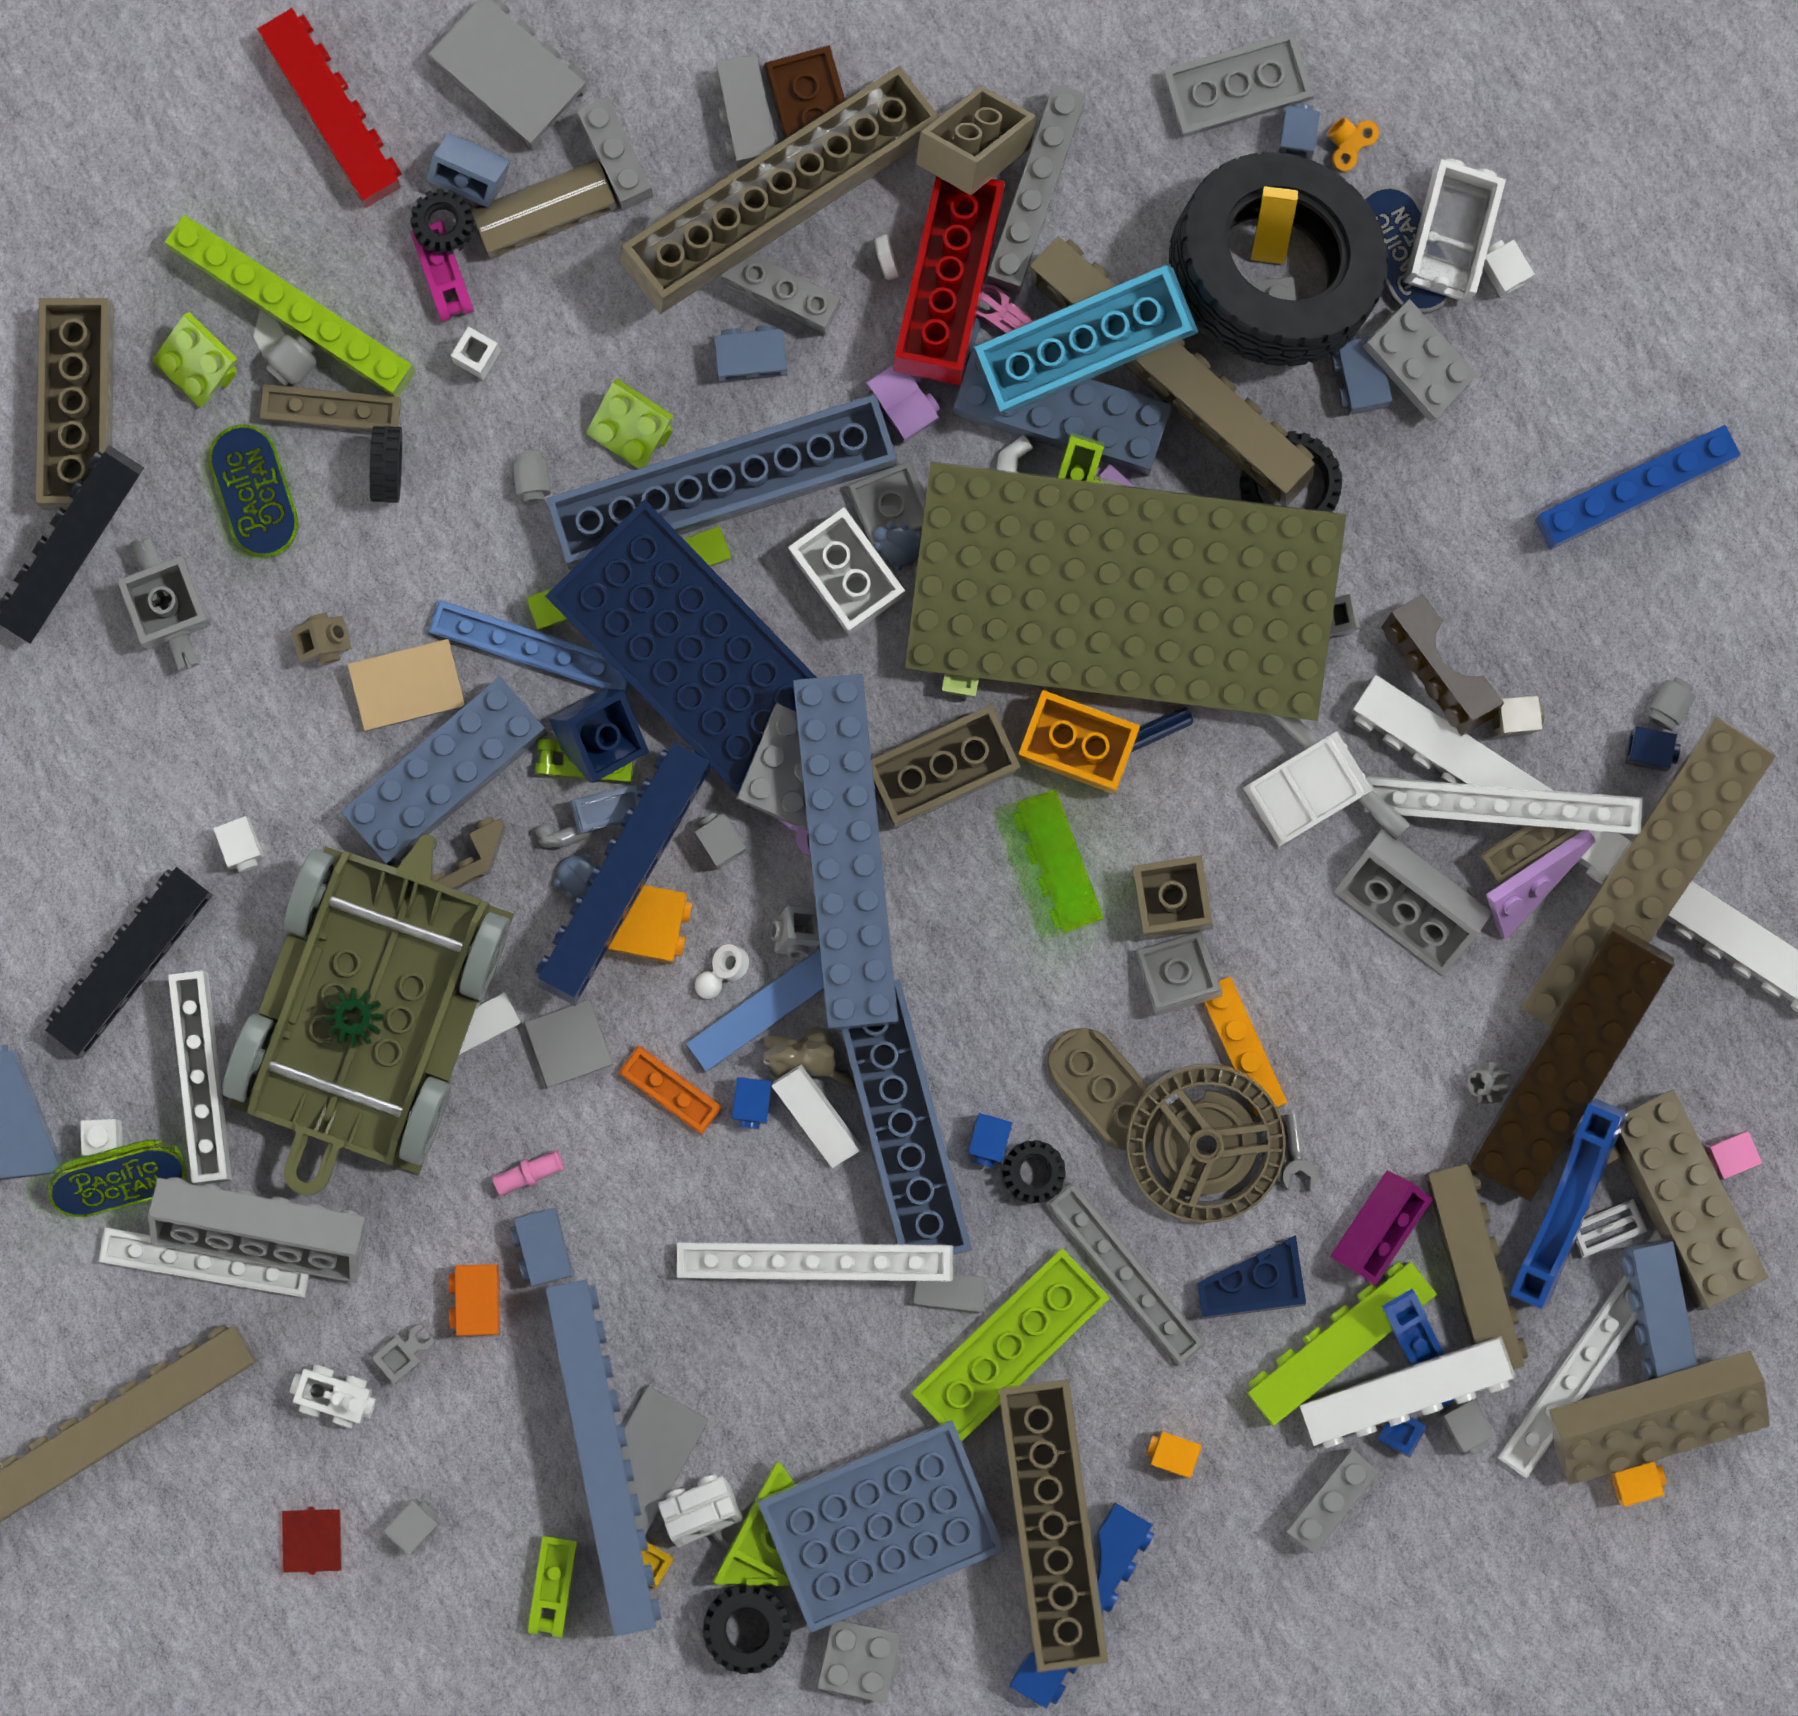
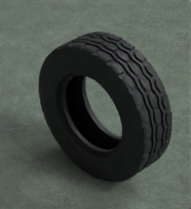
M1262 152L1261 154H1248L1240 156L1239 159L1234 158L1220 165L1218 169H1214L1198 185L1174 227L1170 240L1171 245L1169 246L1170 267L1175 272L1196 326H1199L1202 329L1201 331L1212 341L1217 342L1229 352L1257 363H1265V365H1306L1307 362L1314 363L1327 358L1329 354L1333 355L1343 348L1359 331L1373 311L1375 304L1379 301L1388 272V264H1386L1388 261L1387 244L1384 243L1385 236L1380 222H1377V216L1357 189L1332 169L1329 170L1326 166L1311 159L1307 160L1301 156L1288 153ZM1264 186L1298 191V200L1292 226L1303 232L1316 245L1327 269L1326 290L1317 296L1303 300H1286L1268 295L1248 282L1233 261L1229 248V231L1241 222L1258 219Z

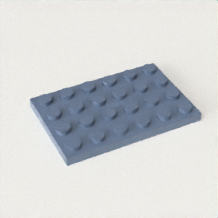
M952 1420L757 1501L810 1633L1005 1551Z

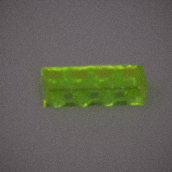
M1053 789L1018 802L1016 804L1018 812L1012 813L1018 832L1025 831L1030 843L1024 846L1030 864L1037 863L1041 877L1036 878L1043 898L1049 896L1054 909L1048 912L1054 929L1061 928L1063 935H1067L1102 922L1104 920L1102 911L1057 790Z

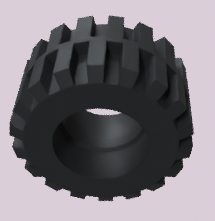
M746 1584L730 1587L713 1600L705 1615L703 1639H705L708 1653L713 1656V1660L718 1665L721 1664L730 1672L734 1671L743 1675L763 1672V1670L775 1665L787 1649L791 1636L790 1615L784 1602L770 1589L767 1590L760 1585ZM742 1608H752L759 1611L765 1617L768 1624V1635L765 1641L759 1647L752 1650H743L734 1646L726 1632L728 1619L735 1611Z

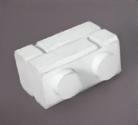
M716 1475L704 1477L697 1482L698 1487L685 1491V1489L671 1491L665 1496L666 1500L658 1503L670 1539L678 1548L743 1521L731 1486L723 1476L719 1478Z

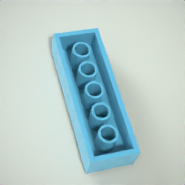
M1164 265L975 346L999 410L1004 413H1011L1199 332L1173 268Z

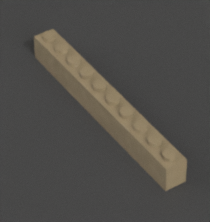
M226 1324L219 1326L207 1334L210 1340L198 1347L195 1342L177 1353L180 1359L168 1366L166 1361L150 1369L147 1372L150 1378L138 1384L136 1380H133L117 1390L120 1396L108 1403L105 1398L89 1407L87 1410L90 1415L78 1422L76 1417L60 1425L57 1428L60 1434L49 1441L46 1436H43L27 1446L30 1452L20 1459L15 1454L0 1463V1523L259 1362L238 1327L231 1326L227 1328Z

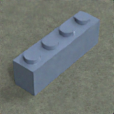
M1660 1239L1624 1247L1625 1257H1622L1621 1264L1625 1277L1630 1280L1632 1291L1628 1292V1300L1631 1310L1636 1312L1638 1325L1635 1326V1336L1639 1346H1643L1645 1359L1641 1361V1366L1645 1379L1652 1380L1696 1367L1697 1361L1673 1241Z

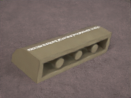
M594 160L495 199L489 208L480 205L471 209V212L491 260L617 210V206L598 160Z

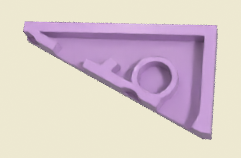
M1589 830L1581 831L1486 894L1497 930L1505 939L1518 928L1596 842L1595 837Z

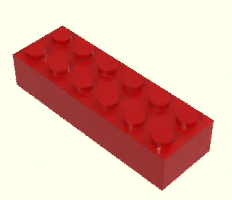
M938 176L935 177L894 355V372L961 386L1002 206L1004 181L991 179L970 195Z

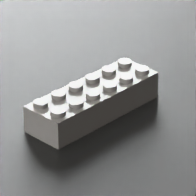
M175 1177L168 1178L167 1180L157 1179L148 1213L152 1245L357 1283L366 1247L365 1217L359 1216L356 1212L342 1210L340 1212L325 1210L324 1207L317 1204H306L303 1206L293 1204L281 1197L261 1198L249 1191L243 1190L236 1193L224 1191L212 1184L198 1186L188 1184L185 1180Z

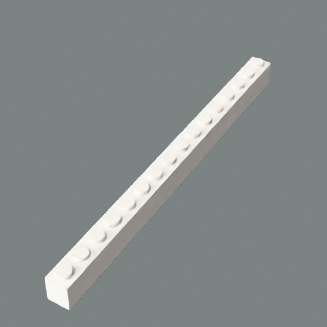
M1377 675L1374 676L1350 713L1356 717L1354 722L1364 730L1371 732L1375 729L1384 735L1383 741L1393 749L1400 751L1404 748L1414 755L1412 760L1419 766L1427 770L1433 767L1443 774L1441 779L1444 782L1553 791L1469 735L1461 736L1457 729L1446 720ZM1589 830L1595 837L1596 842L1578 860V863L1588 868L1586 872L1588 876L1602 883L1630 840L1616 832ZM1691 881L1666 918L1667 921L1675 925L1674 932L1689 941L1695 938L1704 944L1702 949L1707 954L1718 960L1722 957L1734 964L1732 969L1736 973L1747 979H1750L1751 976L1755 977L1763 983L1761 988L1765 992L1776 998H1779L1780 995L1784 996L1792 1002L1790 1007L1798 1012V950Z

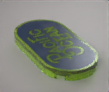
M247 424L228 427L220 432L212 442L208 461L230 533L238 547L249 555L262 559L277 557L290 548L299 530L298 513L278 451L269 435L258 427Z
M151 1139L70 1160L61 1164L54 1170L55 1174L52 1178H49L47 1183L48 1198L51 1205L57 1211L72 1217H89L152 1200L158 1178L166 1180L171 1177L185 1179V1158L178 1147L172 1144L171 1147L163 1145V1141Z

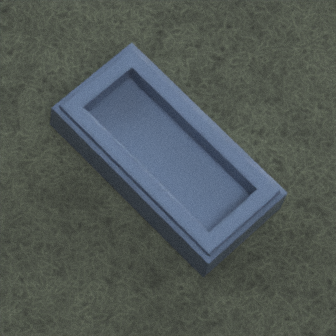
M638 784L572 799L570 805L578 834L620 825L627 810L630 807L635 809L641 799L637 796L639 792Z

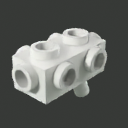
M314 1364L312 1370L306 1368L303 1369L302 1374H295L290 1393L295 1395L293 1403L300 1405V1412L319 1417L320 1412H324L334 1416L333 1423L352 1428L354 1422L361 1424L364 1417L371 1418L376 1399L371 1397L373 1390L365 1388L366 1380L347 1375L345 1381L332 1377L334 1370ZM313 1385H322L324 1393L321 1397L313 1396L311 1392Z

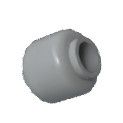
M284 335L266 354V361L269 364L265 368L285 386L288 383L298 385L317 364L316 358L311 354L316 348L302 335H299L297 339L291 335Z

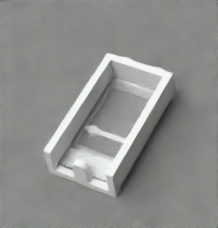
M1441 159L1432 169V177L1403 282L1468 302L1477 293L1506 179L1497 177V174L1491 170H1475L1466 167L1462 161L1457 159Z

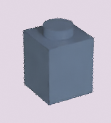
M1295 103L1293 107L1286 106L1278 150L1280 154L1288 153L1312 159L1315 151L1320 111H1315L1313 106L1303 103Z

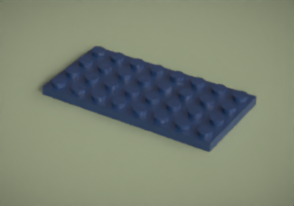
M645 499L545 595L700 756L710 761V767L737 794L775 704L778 703L796 711L793 680L817 678Z

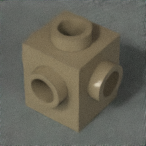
M327 613L313 615L307 618L308 622L290 630L300 663L320 661V665L332 664L341 660L340 654L352 649L343 616L328 618Z

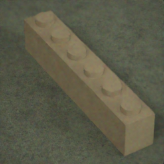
M1469 1163L1426 1174L1425 1178L1430 1196L1433 1199V1207L1471 1344L1475 1345L1501 1336L1513 1370L1525 1367L1523 1359L1528 1358V1353L1523 1338L1517 1339L1514 1325L1519 1324L1514 1304L1508 1305L1504 1291L1509 1290V1284L1505 1271H1498L1495 1257H1499L1500 1252L1495 1236L1489 1237L1486 1223L1491 1221L1486 1203H1480L1476 1190L1481 1189L1477 1171L1475 1169L1471 1170Z

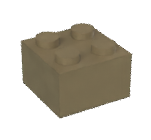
M1202 855L1133 866L1145 940L1213 929Z

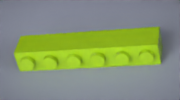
M1400 1261L1396 1262L1384 1272L1386 1280L1377 1287L1372 1284L1366 1286L1356 1295L1359 1301L1350 1309L1346 1304L1329 1316L1332 1320L1330 1325L1323 1330L1319 1326L1314 1328L1302 1338L1305 1342L1304 1346L1296 1352L1292 1348L1288 1349L1275 1360L1278 1366L1269 1374L1262 1370L1248 1382L1251 1388L1245 1393L1272 1426H1275L1392 1331L1384 1314L1383 1305L1410 1289L1415 1291L1422 1307L1437 1295L1412 1262H1407L1404 1265Z

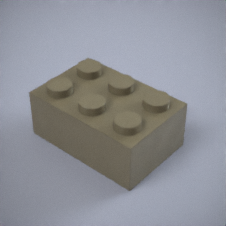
M980 85L921 131L916 165L972 195L1031 148L1036 116Z

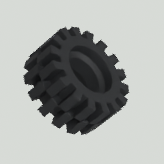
M442 188L437 189L436 193H432L430 190L426 192L425 198L422 199L420 196L417 200V206L412 208V217H410L412 230L420 246L423 245L426 251H435L436 255H442V252H447L450 255L454 254L453 250L457 248L459 251L463 249L465 242L469 243L471 239L470 234L474 231L473 215L469 204L465 202L461 195L457 196L455 191L449 189L448 192H444ZM438 210L450 211L456 218L454 228L446 234H437L429 227V220L433 213Z
M1034 1140L1025 1141L1015 1146L1009 1152L1003 1164L1002 1174L1006 1188L1015 1198L1026 1203H1040L1051 1199L1057 1194L1063 1185L1066 1172L1065 1163L1059 1151L1049 1143ZM1030 1158L1040 1159L1047 1166V1178L1040 1185H1029L1021 1177V1166Z

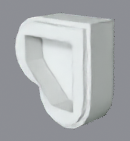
M887 234L876 237L874 240L876 253L885 279L889 281L898 278L899 272Z

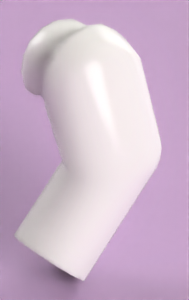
M1024 435L999 453L997 470L1018 472V459L1033 449V446Z

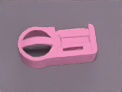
M992 284L983 285L981 300L990 305L996 312L984 314L978 310L976 317L986 321L1002 334L1038 320L1037 317L1031 320L1030 315L1012 302L1010 303L1011 298L1005 295L997 286ZM983 291H991L998 296L999 301H1001V305L998 304L990 296L985 294Z

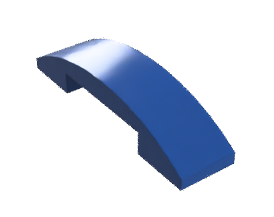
M1413 1289L1406 1291L1382 1306L1387 1321L1410 1366L1445 1355ZM1455 1399L1443 1402L1442 1406L1445 1407L1455 1401Z

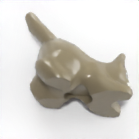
M822 1027L809 1028L803 1039L799 1041L783 1035H773L764 1039L765 1046L769 1048V1050L764 1052V1064L774 1075L775 1080L801 1064L809 1075L827 1076L849 1089H855L856 1087L855 1082L848 1074L836 1069V1055L833 1049L834 1036L828 1030Z

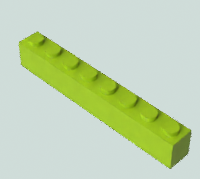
M183 214L166 239L165 244L171 252L298 336L302 335L309 343L389 396L399 397L416 373L411 363L187 215Z

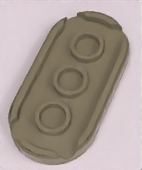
M1077 1028L1063 1033L1054 1042L1048 1055V1070L1053 1082L1104 1142L1116 1149L1127 1150L1126 1135L1131 1113L1139 1098L1149 1086L1112 1042L1101 1032L1088 1028ZM1160 1107L1156 1110L1149 1123L1145 1145L1153 1140L1155 1127L1162 1115Z

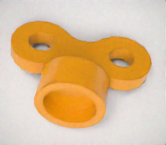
M1344 116L1331 126L1326 136L1338 147L1332 153L1331 158L1332 164L1337 170L1350 171L1355 167L1359 150L1364 146L1373 145L1378 140L1380 132L1377 124L1370 120H1363L1355 126ZM1365 128H1368L1370 130V136L1368 138H1365L1363 136V130ZM1344 153L1348 155L1346 163L1341 162V156Z

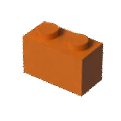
M499 1264L455 1265V1272L449 1273V1293L455 1294L456 1308H450L449 1310L450 1329H456V1336L501 1334Z

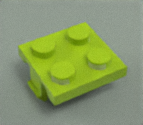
M188 312L181 317L152 362L201 408L208 403L212 397L211 394L222 386L227 388L236 375L234 364L238 358Z
M617 378L608 389L585 434L640 469L648 465L653 452L660 445L662 447L666 445L673 432L670 423L674 415Z

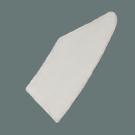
M260 310L253 338L266 360L268 351L285 334L276 320Z

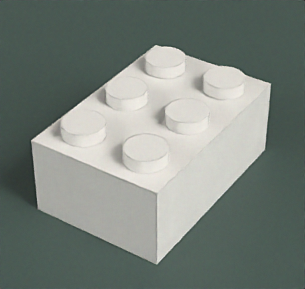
M845 507L788 547L792 559L848 636L905 597L904 588Z

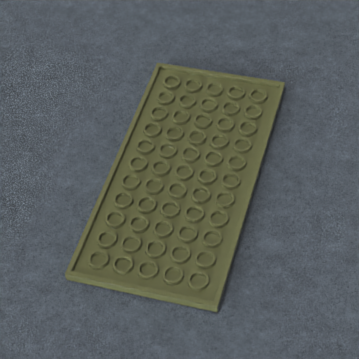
M931 461L905 669L1318 721L1346 514Z

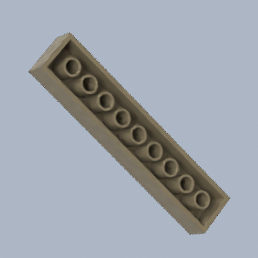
M898 66L622 244L620 262L657 311L662 314L917 148L921 131L940 116L902 68Z
M1057 236L1030 265L1032 284L1062 310L1115 287L1107 279L1109 277L1108 273L1098 263L1093 262L1089 264L1082 257L1084 253L1078 245L1070 239L1065 242ZM1183 339L1123 364L1163 401L1172 404V409L1236 466L1244 470L1281 506H1288L1313 479L1315 464L1311 461L1314 458L1313 455L1303 445H1293L1286 438L1288 433L1277 422H1267L1260 415L1262 410L1255 402L1249 398H1246L1245 401L1234 392L1236 387L1229 379L1223 375L1218 378L1209 370L1211 365L1203 356L1197 352L1192 355L1183 347L1185 345Z
M1715 715L1642 822L1641 833L1634 834L1522 1000L1521 1008L1550 1027L1612 923L1650 943L1775 759L1776 755L1774 752L1719 716Z

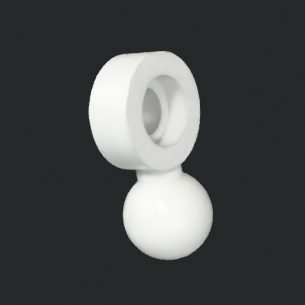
M731 944L721 946L713 956V971L703 972L696 978L695 990L697 994L704 999L715 998L721 992L724 979L736 981L742 978L749 967V957L746 951ZM736 960L735 966L732 968V964Z

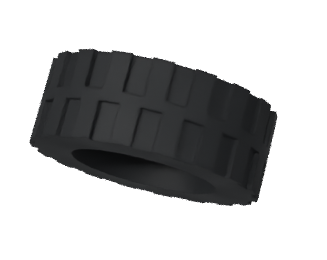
M373 426L370 450V501L399 503L402 475V428Z

